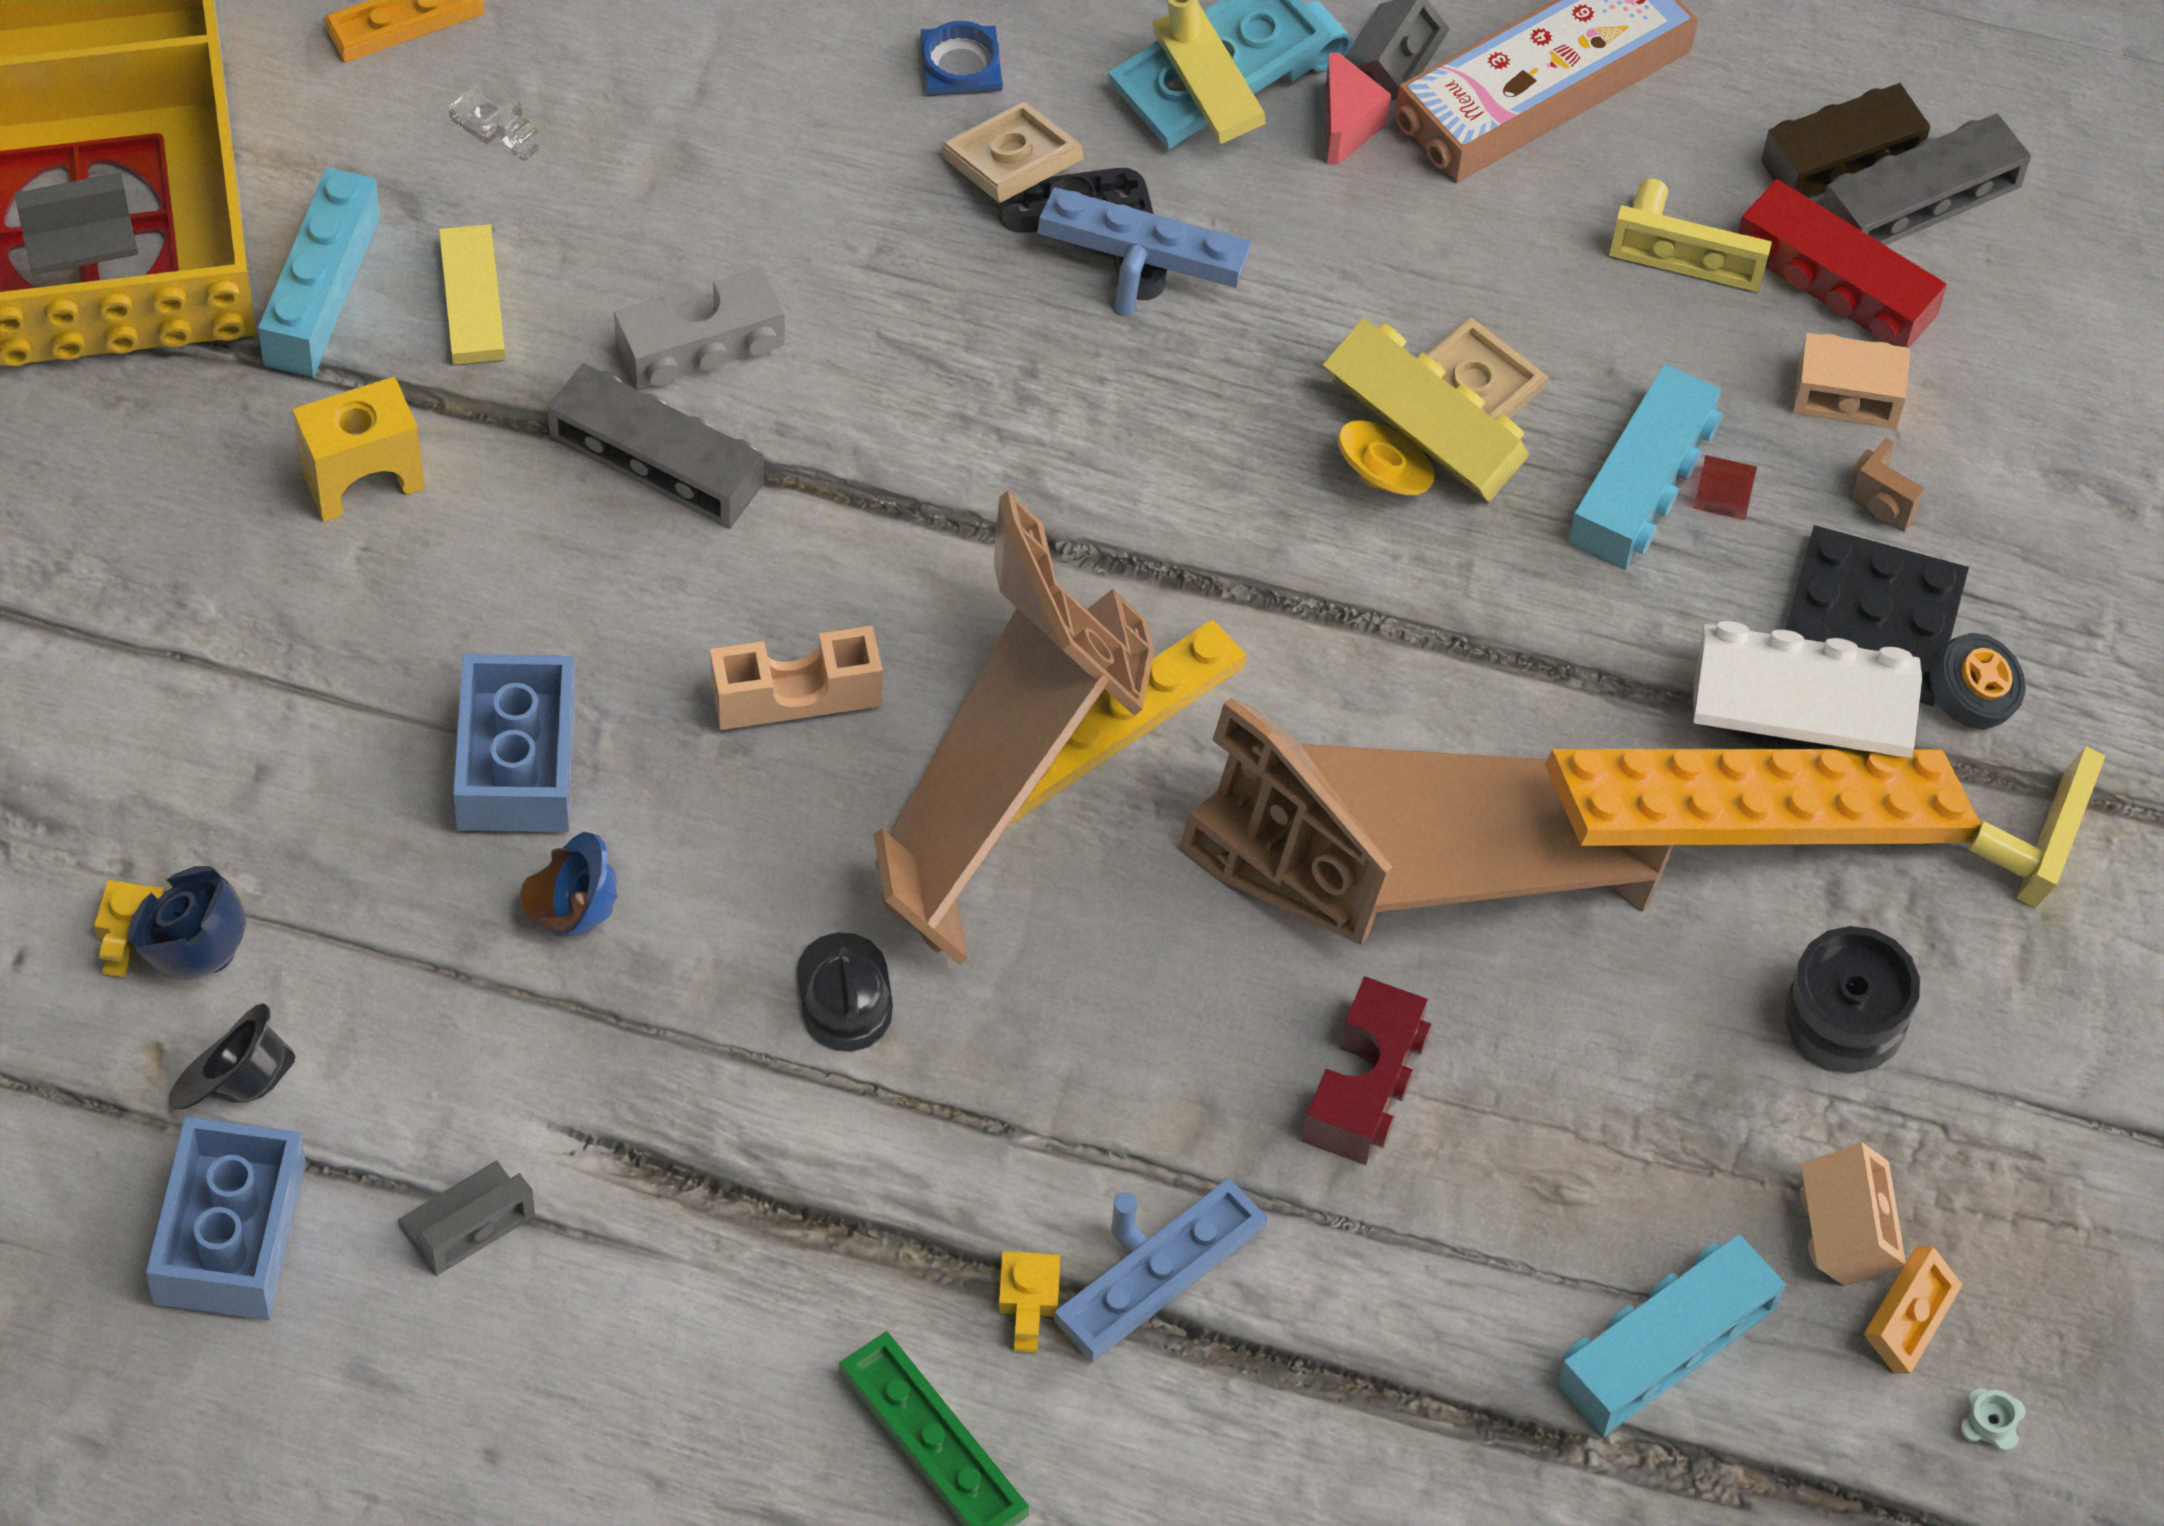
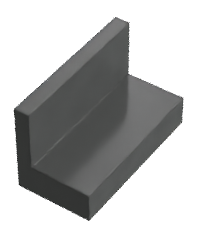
M1392 0L1380 3L1345 58L1362 72L1370 71L1378 83L1391 94V99L1396 100L1398 98L1399 85L1423 72L1450 28L1428 0Z
M121 172L14 193L32 275L138 255Z
M496 1160L399 1218L398 1221L400 1227L435 1275L438 1276L535 1217L533 1190L520 1173L510 1178Z

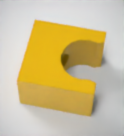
M395 376L292 409L301 472L323 522L341 517L344 510L341 504L342 494L349 485L370 473L380 471L394 472L406 495L425 489L418 427Z

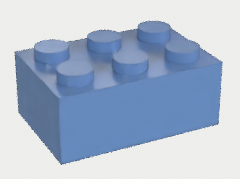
M463 654L453 794L457 830L569 832L576 706L574 656Z
M185 1116L146 1270L153 1304L270 1320L306 1168L301 1132Z

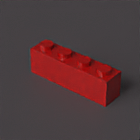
M1775 179L1742 215L1738 234L1772 242L1766 263L1768 269L1786 279L1793 287L1804 290L1825 303L1838 315L1846 316L1870 331L1878 340L1893 346L1909 348L1938 316L1947 287L1946 282L1780 180Z

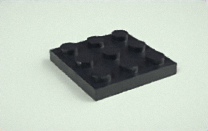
M1814 525L1785 630L1796 632L1802 635L1805 640L1825 643L1827 639L1839 638L1851 641L1861 649L1880 651L1883 647H1896L1910 652L1912 657L1920 658L1922 683L1919 703L1933 706L1935 696L1931 689L1929 672L1935 655L1951 641L1969 567Z

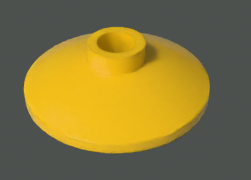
M1357 420L1345 424L1339 432L1337 442L1341 454L1350 466L1359 473L1360 478L1367 485L1375 489H1386L1403 495H1419L1425 493L1434 482V469L1425 453L1410 439L1394 429L1371 421Z

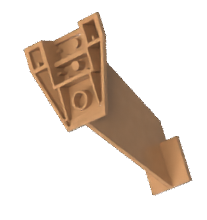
M1008 490L999 497L994 567L1000 593L1016 607V610L891 834H888L883 828L874 834L878 858L875 861V865L881 876L883 888L881 900L884 906L896 919H907L919 930L922 939L933 951L940 952L943 950L959 965L968 959L957 902L958 895L1104 689L1108 691L1134 716L1143 710L1155 652L1147 620L1114 589L1105 594L1088 609H1085L1056 582L1043 523Z
M1230 698L1223 704L1212 740L1229 753L1218 790L1189 813L1179 845L1180 850L1220 881L1360 945L1367 940L1376 913L1601 886H1609L1639 910L1644 911L1650 904L1674 845L1581 846L1545 767L1547 759L1300 744L1297 739L1255 707Z

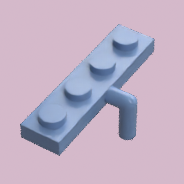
M1056 187L1053 188L1039 218L1037 233L1124 257L1120 266L1114 306L1115 310L1123 315H1129L1135 311L1140 273L1144 263L1236 288L1248 261L1252 243L1250 240L1232 236L1226 232H1217L1184 223L1178 219L1162 217L1133 209L1127 205H1118L1085 196L1079 192L1067 191Z
M1230 1178L1218 1185L1150 1239L1135 1225L1137 1212L1136 1197L1128 1192L1120 1193L1115 1197L1111 1232L1130 1254L1061 1306L1054 1314V1323L1092 1363L1266 1228L1268 1217Z

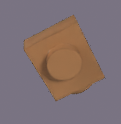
M1885 438L1874 452L1866 449L1855 464L1851 476L1857 480L1851 500L1870 511L1878 520L1890 523L1905 532L1916 518L1925 488L1888 467L1895 442Z

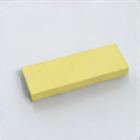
M491 224L439 229L453 365L505 360Z

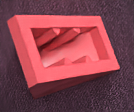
M1329 53L1325 80L1327 164L1340 163L1386 127L1391 94L1340 53Z

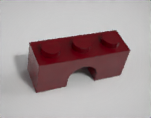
M1366 976L1363 977L1345 1021L1340 1049L1360 1056L1369 1063L1372 1070L1362 1075L1348 1076L1327 1068L1325 1069L1306 1115L1302 1137L1303 1143L1364 1165L1367 1164L1374 1145L1380 1148L1385 1147L1395 1120V1116L1388 1114V1110L1393 1099L1403 1102L1414 1069L1406 1067L1412 1052L1422 1055L1432 1029V1023L1424 1021L1428 1002L1427 998Z

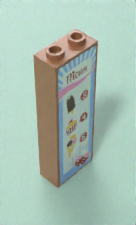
M1553 0L1400 84L1395 118L1401 130L1406 135L1413 136L1427 151L1431 162L1437 168L1444 169L1458 183L1690 53L1698 19L1680 0Z

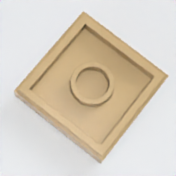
M1026 101L941 144L944 159L998 203L1084 159L1082 145Z
M1472 317L1426 354L1445 370L1446 373L1442 379L1455 389L1460 383L1468 386L1485 402L1481 409L1494 419L1500 414L1511 419L1547 388L1549 377Z

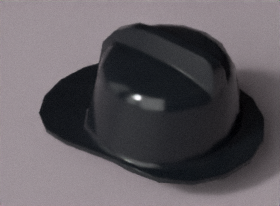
M842 932L821 936L806 947L799 958L798 981L802 1012L809 1032L819 1043L835 1051L855 1052L871 1047L885 1035L892 1020L893 1002L889 973L882 951L869 939L855 933Z
M262 1003L248 1010L227 1034L204 1051L184 1070L169 1094V1104L175 1110L186 1109L196 1105L211 1094L233 1103L250 1102L265 1096L277 1085L294 1064L296 1056L292 1048L268 1026L270 1008L265 1003Z

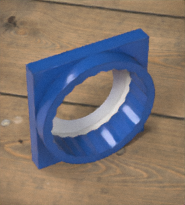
M952 21L942 24L935 29H920L927 94L1002 90L1003 82L999 44L997 42L995 25L981 26L969 21ZM967 49L980 56L984 68L980 72L964 76L947 73L945 70H941L938 65L940 58L948 51Z

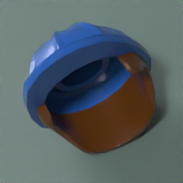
M583 831L573 837L563 848L553 849L551 852L552 860L549 865L540 872L527 877L521 888L520 905L522 912L528 919L549 929L557 937H574L590 932L611 916L614 902L618 898L616 874L608 864V855L604 841L599 835Z

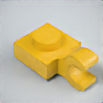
M112 880L107 881L94 924L96 939L103 940L99 954L100 959H105L102 970L103 975L122 978L127 976L134 945L129 941L128 937L131 918L141 902L151 892L158 899L164 893L163 888Z
M1002 1251L998 1314L1016 1315L1014 1352L1037 1353L1040 1316L1054 1317L1055 1311L1058 1309L1061 1255Z

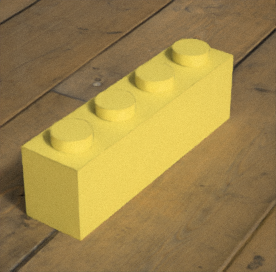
M1363 317L1324 362L1323 366L1333 381L1391 427L1410 439L1424 453L1486 502L1490 503L1530 456L1520 440L1524 436V432L1503 414L1494 419L1481 408L1485 402L1465 384L1460 383L1455 389L1442 379L1446 372L1431 357L1423 352L1417 358L1403 348L1407 341L1390 325L1382 322L1377 328Z

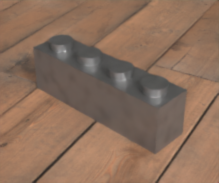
M1996 113L1979 121L1970 120L1956 131L1937 139L1934 137L1925 139L1915 148L1897 156H1885L1873 166L1854 174L1846 173L1837 177L1828 185L1822 207L1886 246L2021 188L2031 154L2000 115Z
M582 363L548 406L550 438L731 529L764 485V454L759 452L751 443L743 439H733L713 429L702 418L688 416L668 406L660 397L651 393L644 394L622 383L611 372L598 371Z

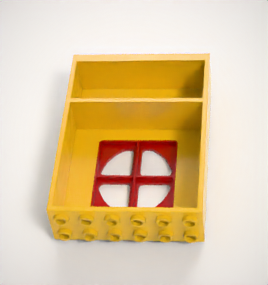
M0 0V366H21L30 362L55 359L72 360L80 356L113 352L122 354L139 349L164 346L180 347L189 343L214 340L231 341L240 337L256 336L215 0ZM110 163L137 175L153 190L161 203L159 210L129 214L134 234L160 232L165 236L159 256L145 275L100 280L98 263L79 266L81 283L35 288L17 272L8 257L11 250L25 247L21 226L9 228L5 225L8 212L15 200L14 193L22 191L33 179L48 170L55 168L67 169L70 173V182L88 179V171L92 165Z

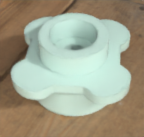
M1980 1388L1972 1391L1968 1397V1404L1971 1407L1968 1419L1964 1420L1961 1425V1433L1964 1438L1970 1442L1982 1440L1995 1444L1997 1449L2003 1452L2013 1450L2019 1442L2016 1434L2017 1425L2026 1413L2022 1402L2000 1390L1988 1391ZM1988 1417H1996L1998 1419V1423L1991 1424L1988 1421Z

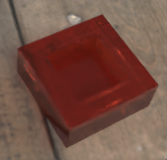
M1705 455L1693 509L1745 520L1757 466Z

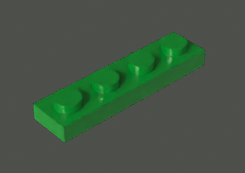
M885 1331L839 1362V1373L962 1526H1015L1029 1516V1505L888 1331Z

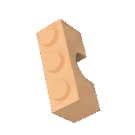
M873 625L819 633V643L816 650L810 655L795 661L782 662L770 659L767 656L764 641L710 649L711 688L720 730L882 706L883 670Z

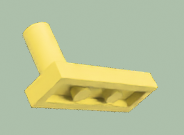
M1167 0L1169 14L1152 21L1153 33L1219 144L1265 125V112L1199 5L1198 0Z
M1645 179L1639 184L1632 208L1621 205L1609 256L1759 292L1771 241L1662 215L1668 196V189L1663 182L1657 179Z
M2086 746L2066 768L2036 847L1985 821L1980 822V830L1972 836L1968 850L2024 878L2016 899L2037 908L2056 887L2105 755Z

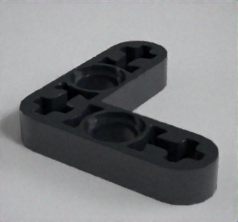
M1111 168L1051 176L999 203V219L1002 225L1008 230L1017 233L1038 231L1039 218L1045 207V200L1043 199L1050 197L1054 187L1079 192L1093 198L1096 197V192L1098 191L1100 192V200L1118 205H1127L1133 209L1154 214L1143 176L1130 168ZM1124 189L1125 194L1130 197H1121L1120 193L1115 190ZM1024 203L1026 209L1029 210L1020 211L1019 206L1015 204ZM1112 254L1119 279L1120 266L1124 257ZM1144 263L1145 272L1151 278L1142 279L1140 274L1136 300H1151L1158 297L1166 286L1167 269Z

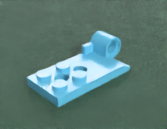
M1220 0L1204 10L1205 15L1228 53L1233 56L1234 63L1253 94L1285 74L1293 82L1311 69L1316 72L1327 71L1329 53H1340L1345 57L1352 46V36L1319 1H1310L1304 4L1301 0ZM1158 40L1108 72L1110 85L1168 150L1208 125L1187 89L1184 91H1172L1166 87L1171 80L1180 77Z

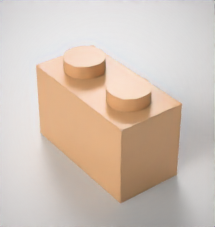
M1807 332L1798 362L1793 413L1897 429L1906 399L1910 348L1893 346L1885 342L1873 343L1841 338L1833 334L1821 335Z
M1861 1142L1801 1164L1804 1186L1800 1189V1199L1805 1212L1809 1216L1812 1238L1808 1240V1250L1812 1262L1818 1270L1823 1271L1843 1286H1847L1906 1265L1890 1166L1886 1159Z

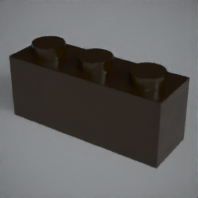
M1897 83L1883 89H1871L1861 97L1838 105H1827L1818 112L1797 120L1780 122L1768 130L1761 162L1773 180H1780L1810 199L1826 193L1828 185L1843 174L1857 173L1873 166L1885 156H1897L1915 148L1919 143L1927 139L1931 126L1902 84Z

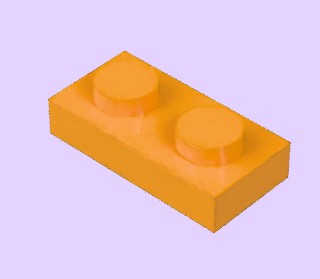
M1916 1246L1906 1265L1901 1270L1863 1334L1893 1373L1911 1374L1962 1287V1283L1934 1247Z

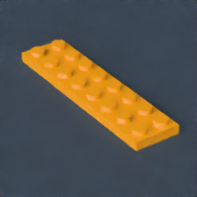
M1552 749L1545 763V767L1581 846L1969 843L1972 836L1980 830V821L1943 750L1914 749L1912 758L1858 749Z

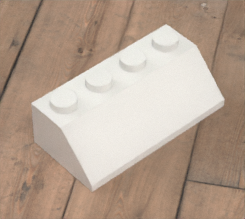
M1722 621L1717 626L1704 624L1693 681V723L1912 758L1922 683L1920 658L1912 657L1910 652L1896 647H1883L1880 651L1861 649L1855 643L1839 638L1827 639L1825 643L1805 640L1802 635L1789 630H1774L1771 634L1750 631L1747 626L1732 621Z

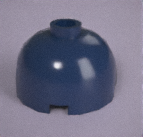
M194 866L177 872L166 879L172 888L164 892L158 899L151 892L141 902L131 918L128 937L129 941L136 947L135 949L141 958L157 971L178 980H192L219 972L231 963L242 941L246 920L241 900L236 891L211 866Z

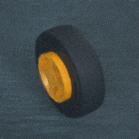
M1968 633L1953 638L1935 655L1929 672L1931 689L1939 706L1953 720L1967 728L1985 730L2003 724L2020 708L2026 692L2024 672L2016 656L2003 643L1985 634Z

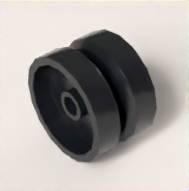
M1847 926L1828 930L1808 944L1798 962L1794 981L1786 998L1785 1023L1792 1041L1809 1059L1830 1070L1856 1073L1878 1068L1898 1051L1906 1036L1910 1019L1919 1001L1920 975L1912 956L1895 939L1870 928Z

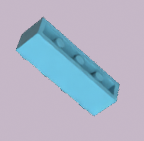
M329 167L325 168L258 327L264 366L314 378L380 219L376 178Z
M1664 363L1574 513L1568 544L1625 570L1636 552L1645 554L1657 529L1653 522L1658 513L1665 517L1668 515L1679 492V488L1675 486L1680 476L1689 479L1701 455V450L1697 449L1702 439L1710 442L1718 430L1723 417V413L1716 410L1721 393L1720 388Z
M1740 1234L1723 1246L1719 1242L1710 1244L1695 1258L1692 1264L1694 1267L1682 1276L1678 1277L1675 1273L1666 1276L1652 1289L1649 1294V1300L1636 1309L1632 1305L1622 1308L1609 1320L1605 1327V1332L1592 1341L1588 1337H1584L1565 1352L1561 1359L1563 1366L1557 1387L1602 1437H1605L1777 1310L1786 1283Z

